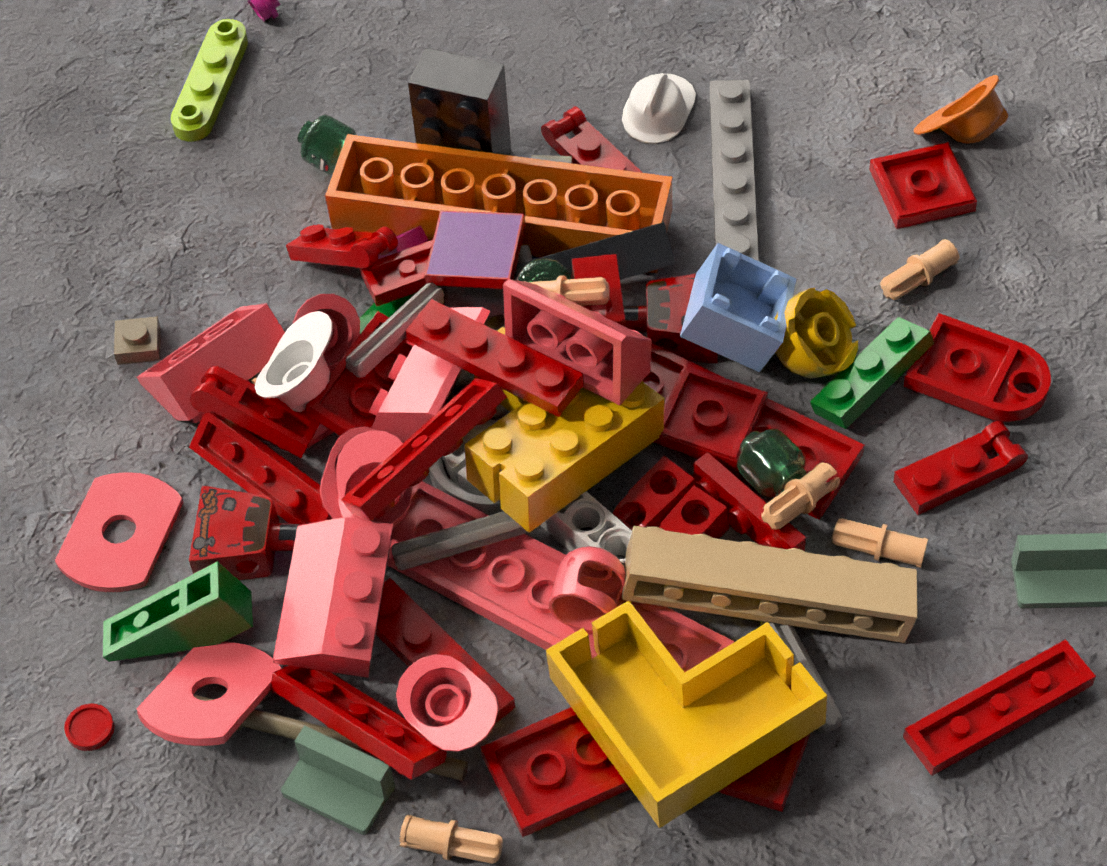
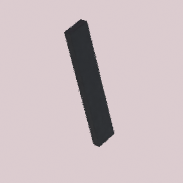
M662 222L517 264L514 280L522 282L557 280L560 275H564L570 280L573 279L572 259L616 254L620 280L676 263L665 224ZM438 287L445 294L443 305L449 308L483 307L490 311L488 318L504 314L503 289Z

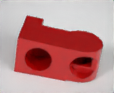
M663 456L628 491V494L620 501L612 514L631 530H633V526L645 528L660 527V523L692 486H696L695 478L666 456Z
M693 485L660 523L659 528L665 531L691 535L705 534L712 538L720 539L729 529L727 507Z

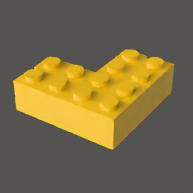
M501 327L497 330L498 332L505 335L504 327ZM643 381L621 405L615 404L582 387L560 417H557L502 389L507 398L500 404L510 413L464 444L467 481L494 504L500 500L501 509L530 533L657 440L664 428L665 398Z
M630 601L623 603L592 622L597 656L593 658L591 656L589 635L584 628L546 649L550 679L659 828L826 724L827 694L801 662L794 665V654L768 622L686 672L678 665Z

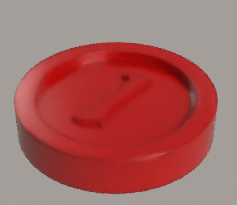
M94 703L84 704L74 709L67 717L64 725L65 735L69 743L81 751H93L103 747L111 739L115 728L114 720L108 709Z

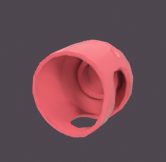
M587 546L570 551L559 565L549 600V611L557 620L577 630L584 628L585 631L593 632L592 622L618 607L617 603L625 584L626 572L624 566L617 556L602 548Z

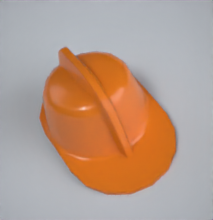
M993 75L986 78L961 98L929 115L914 128V134H925L940 128L957 142L969 144L980 142L987 138L1008 119V113L994 89L999 82V76Z

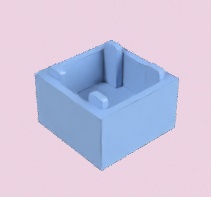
M717 243L696 273L680 337L760 372L783 343L787 326L784 313L788 301L793 298L796 278Z

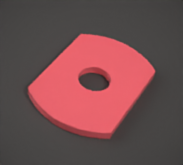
M113 473L95 478L55 559L56 565L73 582L95 591L124 592L145 587L183 505L182 497L167 483L146 474ZM129 520L136 525L134 535L125 542L111 543L104 538L105 529L114 521Z
M222 642L213 646L195 647L138 706V717L152 733L173 743L191 746L225 744L271 691L272 673L280 670L281 667L279 664L273 663V658L267 653L246 644ZM209 684L223 685L228 689L222 697L211 701L199 700L193 696L199 688Z

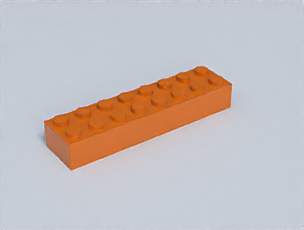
M347 134L325 197L332 229L351 227L354 231L373 233L379 228L386 226L398 236L421 225L428 241L434 238L440 210L524 214L526 226L521 246L529 245L532 256L544 257L664 222L667 231L672 214L673 177ZM658 269L650 271V273H658Z

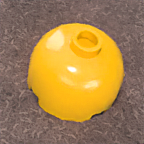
M809 288L794 295L788 301L784 313L787 324L784 340L775 352L779 360L792 373L810 379L844 371L854 362L858 351V341L852 343L850 330L856 327V323L846 303L834 292L827 289L819 292L815 288Z

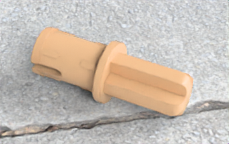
M944 239L920 256H910L907 259V264L881 280L880 286L883 289L884 296L887 299L898 300L920 285H930L934 276L958 263L959 253L957 248L949 240Z
M560 275L557 280L527 282L539 285L553 293H558L580 306L605 304L609 301V284L603 277L568 280L566 276Z
M822 462L801 479H792L787 482L784 491L764 505V512L761 514L763 522L768 523L772 529H780L799 514H807L813 511L818 500L839 486V477H835L828 483L825 482L837 474L836 470L831 465Z
M841 518L835 524L832 543L837 546L875 555L874 560L876 561L883 557L921 568L928 539L887 530L888 525L886 524L879 528Z
M406 815L400 832V847L442 854L443 859L449 861L452 856L493 864L499 860L503 847V839L500 835L458 827V821L451 820L448 824Z

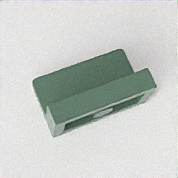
M1107 533L1017 535L1011 562L1017 604L1020 608L1107 607Z
M304 725L294 741L300 760L281 788L283 797L361 835L367 834L395 789L391 767L374 757Z

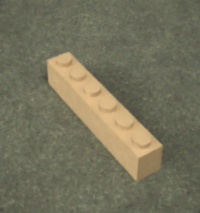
M633 526L626 550V577L622 591V600L902 643H905L917 620V569L899 567L893 563H872L853 560L847 556L833 557L807 553L796 548L781 549L758 545L751 541L736 542L712 538L705 534L691 535L665 531L659 527L645 528Z

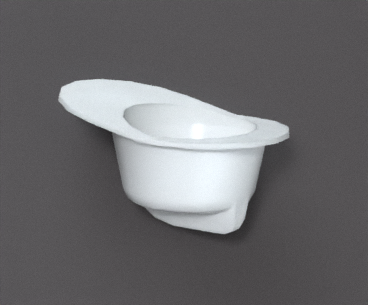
M661 73L643 78L631 90L623 109L622 122L625 131L632 138L642 143L658 144L671 140L680 133L694 106L696 93L693 86L686 79L674 74Z
M320 311L308 313L287 329L268 363L256 379L255 389L259 396L263 398H278L293 411L302 412L305 410L308 402L325 389L329 382L330 370L323 353L329 344L333 329V322L328 314Z

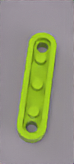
M234 19L219 20L209 28L171 114L174 134L183 141H199L208 136L212 131L248 46L246 29L240 21Z

